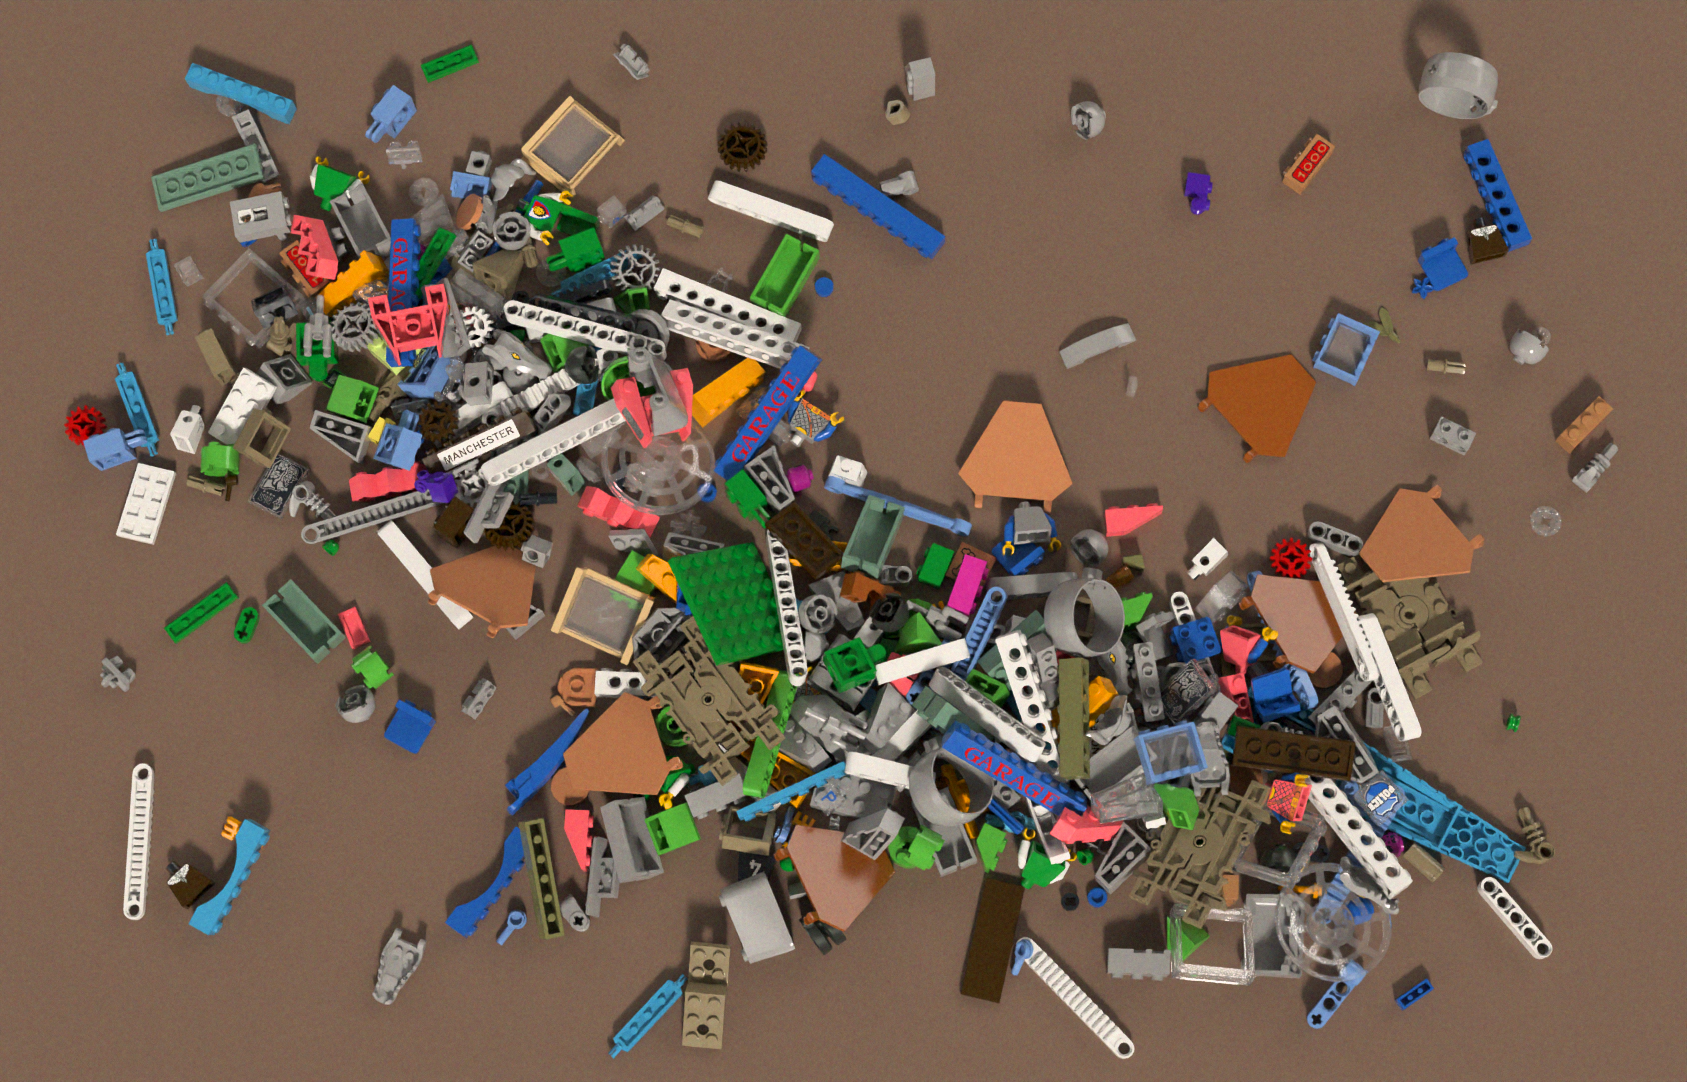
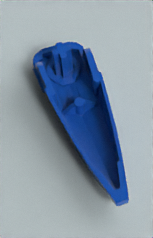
M587 708L578 715L565 732L532 765L515 779L513 778L505 784L516 799L506 809L510 815L513 816L516 811L535 796L564 761L563 753L576 741L589 714Z

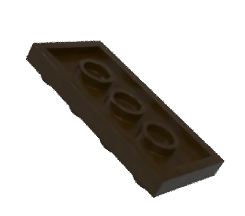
M795 502L765 523V527L815 580L842 561L844 553Z

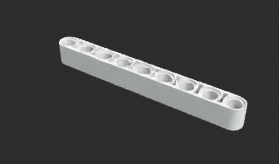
M514 300L508 301L504 305L507 321L515 325L628 355L627 350L633 349L640 344L661 362L667 356L665 344L658 339ZM513 310L517 311L515 314H510ZM530 315H534V316H535V317L532 318V319H528V318H527V317L530 316ZM548 320H553L550 324L545 323ZM565 325H571L568 329L563 328ZM583 330H589L586 334L581 333ZM601 335H607L606 338H599ZM619 340H625L624 343H617ZM657 349L662 350L660 353H653Z
M613 398L485 462L481 467V471L491 486L499 485L626 420L616 407Z
M767 529L766 546L788 679L792 685L801 686L806 681L807 663L788 551L776 538L771 536L773 534ZM779 586H786L787 588L782 589ZM782 603H789L790 605L785 606ZM786 620H791L793 623H787ZM793 637V638H795L796 640H795V641H791V640H789L788 638ZM791 655H797L799 658H793ZM795 672H799V673H801L802 675H801V676H796L794 673H795Z

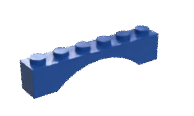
M518 827L513 829L504 842L503 863L493 884L477 899L457 906L445 922L465 938L472 936L478 928L476 926L480 919L484 920L487 917L491 904L498 902L501 897L500 892L504 887L507 888L512 883L514 873L516 871L519 872L525 864L520 829Z

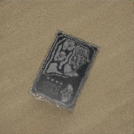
M277 454L271 468H266L248 503L283 519L289 508L293 488L305 480L310 470Z
M1191 659L1160 688L1163 709L1174 725L1177 722L1184 721L1217 691L1196 659Z

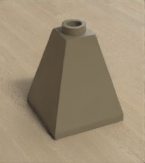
M504 249L474 262L472 266L478 289L505 302L511 301L524 264L523 252L520 249Z

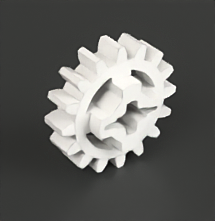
M476 306L472 310L470 307H466L465 311H459L471 348L474 345L481 347V342L487 344L486 338H492L489 332L494 330V328L490 327V324L494 323V321L488 320L490 314L484 315L485 309L478 311ZM474 314L471 319H466L467 316ZM475 335H480V336H481L480 338H478V339H476V340H472V338H474Z
M474 468L471 472L465 470V475L460 474V480L454 481L458 489L455 497L475 510L488 481L481 469L477 472ZM483 480H484V482H485V488L482 487V485H483V482H482V481H483Z

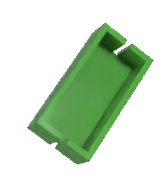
M786 234L750 296L751 304L787 317L820 259L819 250L804 243L802 252L801 241Z

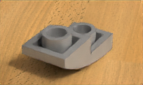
M477 229L463 249L457 262L473 273L472 264L483 259V254L493 240Z

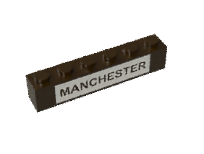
M517 407L511 410V414L505 417L500 415L494 418V422L488 425L483 423L477 426V430L471 433L466 431L460 434L459 438L454 441L449 439L443 442L442 446L437 449L432 447L426 450L422 460L428 472L431 474L436 472L447 473L534 432L536 425L527 407L522 409Z

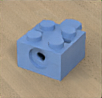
M394 85L387 89L381 101L376 103L371 110L374 122L366 131L365 136L374 143H378L385 133L395 139L417 111L411 96Z
M405 410L402 413L398 426L386 423L373 459L410 471L415 462L417 449L421 445L422 434L414 432L419 415L410 410Z
M111 428L106 431L107 433L95 434L83 441L89 462L100 471L137 459L134 448L147 443V439L144 437V430L138 429L125 434L120 428Z

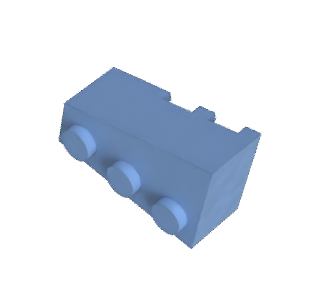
M436 345L428 347L420 356L422 360L415 368L413 366L410 368V374L404 382L400 380L397 384L410 398L438 399L457 363L459 356L444 358L442 354V357L439 358Z

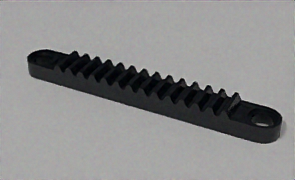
M601 280L587 286L581 284L580 289L575 286L572 292L567 289L566 294L560 292L558 298L586 303L610 293L612 287L609 280ZM539 300L537 306L543 307L544 303ZM555 302L553 303V309L560 312L561 305ZM503 314V319L496 317V321L490 324V327L494 328V330L489 333L492 335L496 329L510 332V330H517L523 326L508 322L506 315ZM530 315V316H528L527 318H528V319H532V318H534L535 316H534V315ZM475 335V337L472 338V340H476V339L480 338L481 336H480V335Z

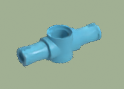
M1021 812L1011 813L1024 827L1036 830L1032 818L1023 815ZM985 815L986 824L993 827H1002V829L1014 833L996 815Z

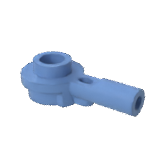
M1344 780L1340 784L1339 790H1342L1347 795L1352 806L1359 810L1361 817L1366 815L1357 798L1359 793L1357 783L1352 780Z
M788 806L782 826H777L773 834L776 843H784L789 834L790 821L795 812V808L792 806Z
M513 910L509 913L507 917L508 925L496 940L497 943L503 945L514 929H520L525 926L527 917L523 911Z
M1023 939L1016 944V958L1011 970L1013 975L1017 976L1024 960L1031 958L1033 954V945L1028 939Z

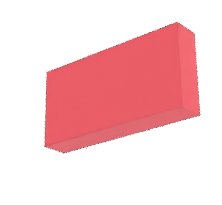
M356 607L337 614L353 650L371 642Z

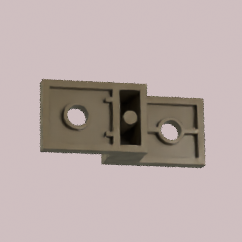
M691 941L689 977L685 991L682 1046L722 1049L724 1015L728 998L731 945ZM708 959L713 960L715 965L708 967L704 961ZM705 1024L709 1029L701 1031L698 1026Z

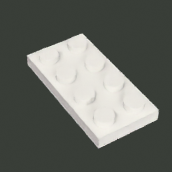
M243 368L208 433L226 445L235 444L253 409L262 410V408H266L277 387L248 368Z
M138 463L116 532L117 536L154 545L176 476L174 471Z

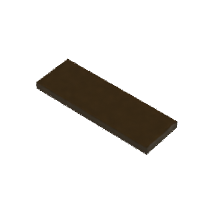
M1237 725L1231 765L1351 781L1356 741Z
M986 879L961 995L1000 1003L1025 887L994 879Z

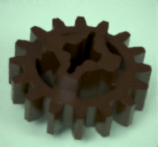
M435 401L434 406L428 403L427 410L421 409L424 414L419 415L421 422H418L417 425L422 427L419 431L421 434H424L425 439L431 437L433 443L436 439L442 443L443 438L449 440L450 434L455 436L453 430L459 429L455 423L460 422L458 417H455L457 412L455 410L452 411L453 407L451 405L446 407L445 402L439 405ZM438 419L440 420V423H441V424H439V425H437V422H436Z

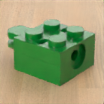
M594 227L559 240L562 252L546 258L550 271H556L568 266L571 273L581 272L585 267L594 266L605 260Z
M296 323V359L301 366L309 365V375L313 380L323 381L327 378V364H339L336 341L332 339L331 357L329 358L323 356V339H313L312 356H304L303 342L306 323Z
M742 469L725 482L726 497L732 505L736 503L738 512L744 519L747 517L750 522L755 519L765 529V522L759 515L761 514L766 521L771 519L765 511L768 508L767 498Z
M858 637L825 651L822 660L840 694L874 679L877 672L874 665L884 661L886 651L880 644L865 648L861 638Z

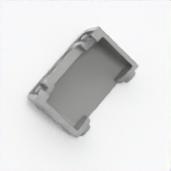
M643 347L627 350L629 377H635L636 381L643 383L644 388L654 385L656 394L652 395L649 400L653 422L651 430L654 437L685 427L688 423V414L668 367Z
M764 871L720 889L722 895L718 897L722 907L727 906L744 948L741 950L745 962L749 960L751 964L795 949Z
M1246 894L1244 910L1251 916L1249 955H1246L1241 961L1243 974L1300 978L1303 967L1305 917L1303 899L1288 894Z

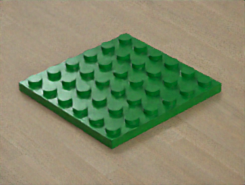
M753 542L672 557L668 560L716 666L784 650L773 582ZM793 637L788 638V639L791 640V641H795V640H796V639L793 638Z

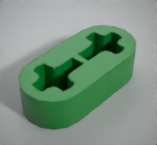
M247 607L241 612L234 630V637L238 642L245 644L253 638L260 619L256 609ZM252 612L255 617L254 619L251 618L248 622L246 615ZM245 630L248 635L247 637L243 636L241 639L239 633Z

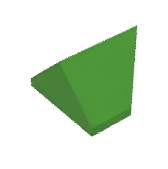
M647 287L627 289L613 299L614 303L625 314L630 315L632 312L640 309L650 310Z
M918 612L910 617L904 625L895 652H920L940 646L942 643L921 613Z
M1167 916V949L1182 963L1210 935L1203 928L1200 929L1184 922L1182 919Z

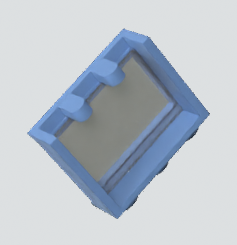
M1338 313L1336 319L1331 318L1327 327L1331 329L1329 334H1324L1320 345H1323L1321 351L1317 350L1312 359L1315 362L1313 368L1355 386L1380 331Z
M1187 720L1175 723L1176 726L1169 728L1168 725L1158 727L1157 731L1150 732V729L1139 732V735L1133 739L1147 785L1201 772L1208 768L1194 722L1187 723Z

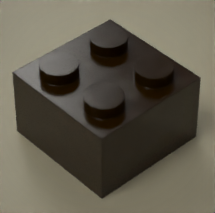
M454 497L453 500L446 504L444 513L435 519L433 529L440 538L458 549L466 538L464 530L474 512V508Z

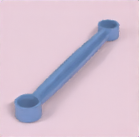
M828 476L824 488L837 494L843 493L866 502L869 495L885 500L884 509L886 510L888 502L905 507L904 516L950 529L953 533L961 536H969L972 524L965 520L949 518L909 502L900 501L888 495L848 484L834 476Z

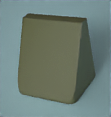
M1141 554L1123 557L1122 565L1144 572V562Z

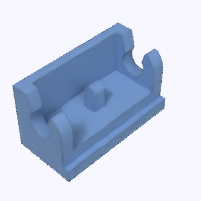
M453 171L450 186L452 197L465 199L470 194H476L480 197H483V195L490 196L492 187L490 177Z

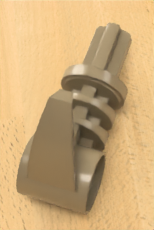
M282 316L275 317L274 324L270 327L271 338L266 348L280 357L288 355L296 335V323L293 322L288 328Z
M1521 808L1517 812L1524 826L1521 831L1524 834H1528L1526 839L1531 841L1529 843L1531 851H1514V857L1527 863L1544 864L1554 857L1555 849L1552 844L1544 842L1546 837H1542L1543 831L1538 830L1541 824L1540 822L1535 823L1529 808ZM1540 850L1545 852L1546 857L1541 855Z

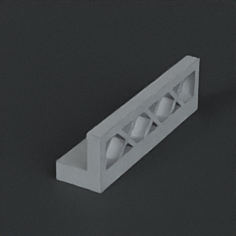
M442 278L436 284L424 285L421 291L425 303L428 305L425 287L444 284L450 312L448 313L443 357H457L470 349L471 346L448 278Z

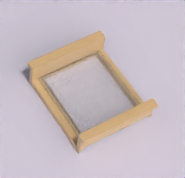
M569 96L521 148L523 153L521 159L559 191H569L574 197L576 195L574 188L615 143L621 146L625 140Z
M576 567L551 631L557 634L561 632L621 658L620 662L628 665L633 654L632 637L646 622L655 597L588 567Z

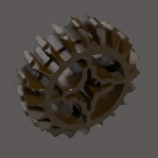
M738 122V127L736 128L731 124V130L725 128L724 132L726 135L721 134V140L718 141V153L721 154L720 159L724 160L726 166L730 164L731 170L737 167L738 172H740L741 168H744L747 172L748 167L754 170V164L760 166V160H764V154L767 153L766 146L768 144L765 141V135L761 134L760 128L755 130L754 124L750 128L747 122L744 126H741V123ZM735 138L736 143L728 149L729 143ZM739 142L746 147V152L744 149H741ZM755 145H758L755 153L750 156V150H752Z
M512 500L500 527L484 529L486 539L490 541L492 546L496 545L498 549L503 546L505 551L508 547H511V550L514 551V546L517 545L521 548V543L527 542V538H530L532 532L535 531V521L532 518V512L526 506H520V502L515 505V502Z

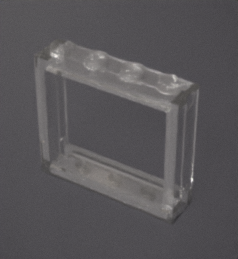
M248 248L202 297L206 301L204 305L209 310L213 311L215 309L219 313L217 316L224 323L228 321L232 324L231 329L238 335L242 333L245 336L244 340L251 346L255 345L260 349L271 337L270 327L262 328L254 335L214 300L216 296L251 262L279 287L286 285L296 309L306 300L299 291Z
M1267 799L1262 809L1268 811L1271 816H1274L1272 809L1267 806ZM1305 810L1302 821H1291L1312 829L1288 874L1243 860L1242 857L1249 845L1242 846L1241 844V851L1232 869L1293 889L1295 884L1300 881L1304 867L1308 866L1311 854L1317 850L1318 841L1326 833L1327 825L1325 824L1324 816ZM1252 818L1251 820L1257 823L1254 829L1256 834L1262 821ZM1246 834L1250 839V843L1254 838L1255 834Z
M1183 903L1174 904L1170 910L1172 978L1250 986L1255 979L1252 911L1236 908L1227 909L1225 912L1212 907L1207 919L1243 922L1245 969L1183 964L1181 916L1184 915L1189 905Z

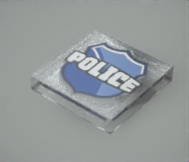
M1380 770L1379 773L1352 795L1377 826H1381L1408 801L1407 797L1383 770Z

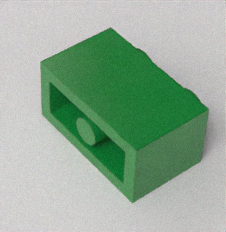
M935 543L932 544L931 548L927 547L924 558H926L924 565L920 564L916 573L919 576L918 582L940 590L953 560L954 551Z

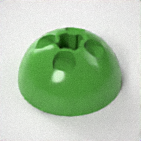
M628 356L620 357L611 362L602 375L601 389L607 401L614 398L611 387L616 380L630 378ZM636 381L640 397L655 394L654 385L644 388L643 383Z

